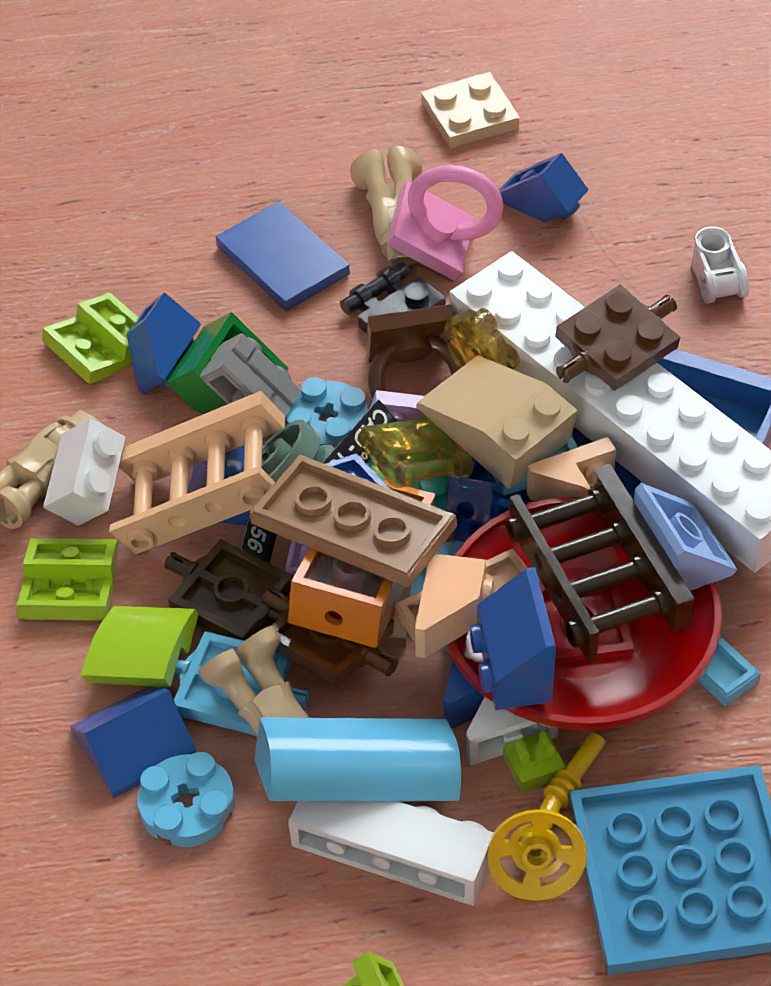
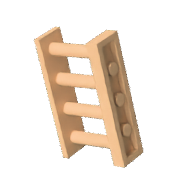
M259 391L123 447L119 468L135 482L133 516L110 524L109 532L136 555L252 510L275 484V481L262 469V439L285 429V415L262 391ZM244 445V472L224 479L225 453ZM207 460L206 487L188 493L189 467ZM171 475L169 501L151 508L153 482Z

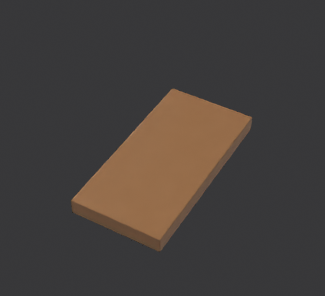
M299 455L249 512L251 524L408 588L457 527L455 514L303 455Z

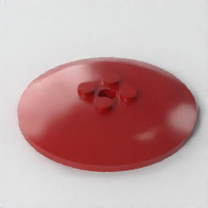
M580 497L551 498L528 503L525 506L529 513L532 514ZM509 511L493 518L480 527L465 541L455 555L487 561L513 548L527 568H533L519 542L514 544L508 536L505 518L509 517ZM593 512L542 529L540 532L549 547H553L606 529L608 525L602 515H596ZM613 545L561 563L560 566L571 582L626 563L628 558L622 548L618 549ZM538 577L556 644L552 702L505 710L535 723L573 730H598L625 726L645 720L664 711L684 697L699 682L714 657L719 641L722 620L721 600L716 582L690 591L694 597L690 627L673 632L664 617H658L655 614L599 634L597 660L588 663L580 648H574L569 643L564 629V621ZM634 579L582 597L580 600L591 617L648 597L649 592L643 582L638 583ZM467 632L446 646L464 677L483 696L493 702L491 692H482L478 669L479 664L484 663L482 653H473L470 632Z

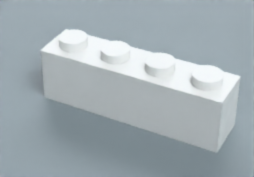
M298 801L288 821L292 847L471 906H475L489 872L487 850L494 832L473 821L461 822L442 816L436 810L426 806L414 807L398 801Z

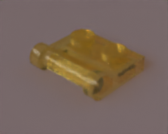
M429 418L363 426L357 438L389 484L396 489L411 486L413 481L451 476L454 479L466 478L473 471L471 456L467 452H459L444 431Z

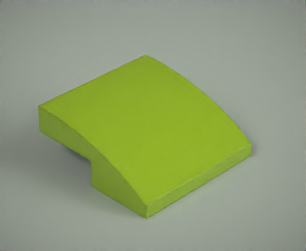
M107 293L77 303L76 317L44 327L41 341L91 385L115 374L132 363L126 335L138 317L111 293Z
M30 538L23 561L24 582L16 604L18 619L103 620L110 611L117 566L118 539Z
M113 606L95 633L80 676L87 683L171 687L179 653H189L199 613L196 609Z

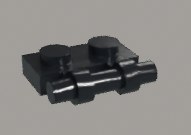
M400 262L394 267L387 266L379 271L377 278L368 284H359L351 289L350 295L340 301V307L347 315L357 309L362 311L363 313L358 315V326L367 333L368 316L446 305V298L419 276L407 284L402 281L411 274V271L405 262ZM385 291L390 294L380 302L375 299Z

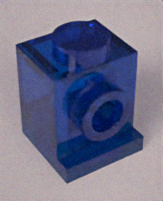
M449 476L446 511L455 514L457 520L453 540L465 542L480 527L497 517L502 483ZM466 502H470L475 510L474 515L470 519L462 516L463 504Z

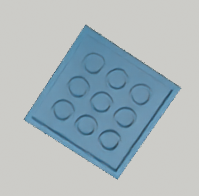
M760 765L570 791V808L573 821L582 833L586 844L587 862L584 871L607 975L771 952V800Z

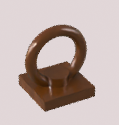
M451 304L368 316L366 350L368 361L371 363L368 385L372 399L376 390L387 391L385 374L388 365L393 359L399 362H415L425 359L434 353L444 360L450 369L451 375L465 365L461 355L451 345L454 325Z

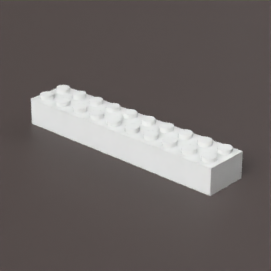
M513 251L450 291V304L452 305L454 315L453 329L495 363L549 385L578 410L574 424L577 430L592 442L608 437L616 449L615 460L648 486L694 503L723 548L754 573L771 561V450L658 363H655L616 391L611 389L602 379L586 371L570 380L569 383H564L563 378L560 380L556 373V368L573 358L570 350L555 337L556 327L585 307Z

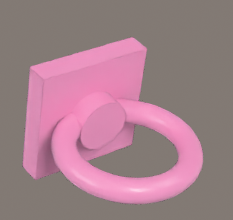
M443 165L431 168L421 173L413 183L407 181L400 189L386 245L455 281L463 273L469 240L488 234L498 225L503 214L502 196L494 183L476 170L458 165ZM441 182H459L469 185L479 191L485 198L487 203L486 214L479 221L473 223V216L431 194L427 190Z

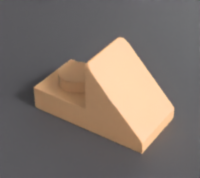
M606 437L527 465L528 497L530 500L539 501L551 498L583 497L588 495V490L592 486L593 469L611 464L615 470L616 449Z

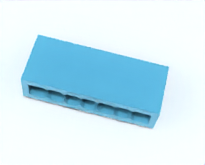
M260 717L254 761L269 801H459L461 790L460 753L456 737L446 719Z

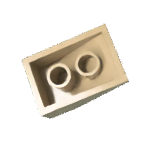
M476 356L416 403L418 410L509 489L527 476V465L551 457L571 440L578 412L575 407L546 383L480 356Z

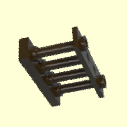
M611 464L593 469L592 489L588 490V495L532 514L529 513L519 494L510 497L509 517L505 518L508 536L514 544L519 542L564 621V629L569 643L574 648H580L588 663L597 660L599 634L655 614L658 617H664L673 632L690 627L694 597ZM593 512L596 515H602L608 525L606 529L553 547H549L540 532L542 529ZM613 545L618 549L622 548L628 558L626 563L571 582L560 566L561 563ZM634 579L638 583L643 582L649 592L648 597L591 617L580 600L582 597Z

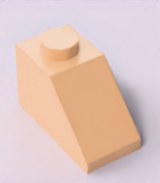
M435 554L427 566L415 625L416 657L425 658L469 632L470 625L477 624V605L490 596L494 588V580L486 579V560Z

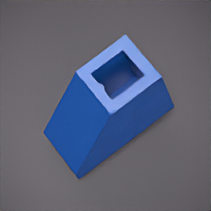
M165 292L145 307L126 335L138 390L144 395L157 385L161 388L167 386L166 382L176 369L175 363L178 359L182 360L195 340L193 336L201 326V323Z

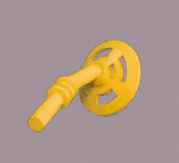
M589 733L566 768L556 772L554 778L551 779L549 785L544 789L545 799L539 810H529L513 815L505 820L493 833L487 850L488 868L494 881L506 893L528 901L549 900L567 892L582 876L587 862V849L584 837L578 827L571 820L559 814L561 808L565 809L569 806L570 791L580 790L582 786L580 780L604 747L605 740L599 734ZM532 821V823L518 828L510 836L509 840L504 839L505 836L516 826L525 822ZM553 824L561 827L569 835L573 846L560 845L558 837L550 831ZM512 855L514 863L521 870L525 871L522 882L506 872L500 858ZM563 862L569 865L559 877L545 883H540V878L555 873L562 866Z

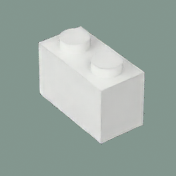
M92 418L61 434L43 508L77 526L107 512L125 436Z

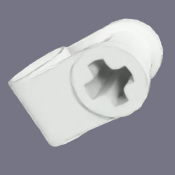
M719 227L701 229L695 237L692 270L699 283L704 302L711 304L715 302L716 298L737 295L739 298L748 296L749 281L747 271L743 262L738 257L731 236L727 231Z

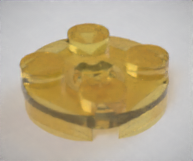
M481 308L478 311L464 309L446 321L445 331L451 328L452 338L446 343L459 369L476 356L483 357L512 370L520 365L517 351L506 343L497 329L495 317L488 309Z

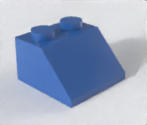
M528 568L477 605V624L469 626L473 653H482L484 662L478 666L482 692H491L495 710L552 702L556 644L536 569Z

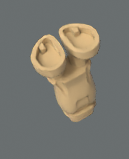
M403 146L390 148L387 153L389 174L394 183H386L385 165L381 151L377 149L366 151L351 163L350 174L352 182L357 188L368 190L366 198L372 208L374 232L381 246V252L384 256H387L390 266L394 267L400 262H405L407 265L415 264L418 261L386 244L400 189L407 181L413 183L422 173L423 165L420 155L412 149Z
M78 410L71 417L62 416L58 423L54 422L45 427L20 453L6 461L7 466L0 471V523L10 529H17L30 518L31 508L40 497L46 496L61 434L89 418L100 422L98 419L82 410Z
M274 626L266 627L252 635L236 651L232 648L217 655L198 670L199 675L207 685L221 689L239 710L237 715L249 724L256 737L258 736L260 717L310 718L294 697L290 682H284L276 668L273 656L280 643V638ZM241 663L262 689L257 695H255L247 682Z

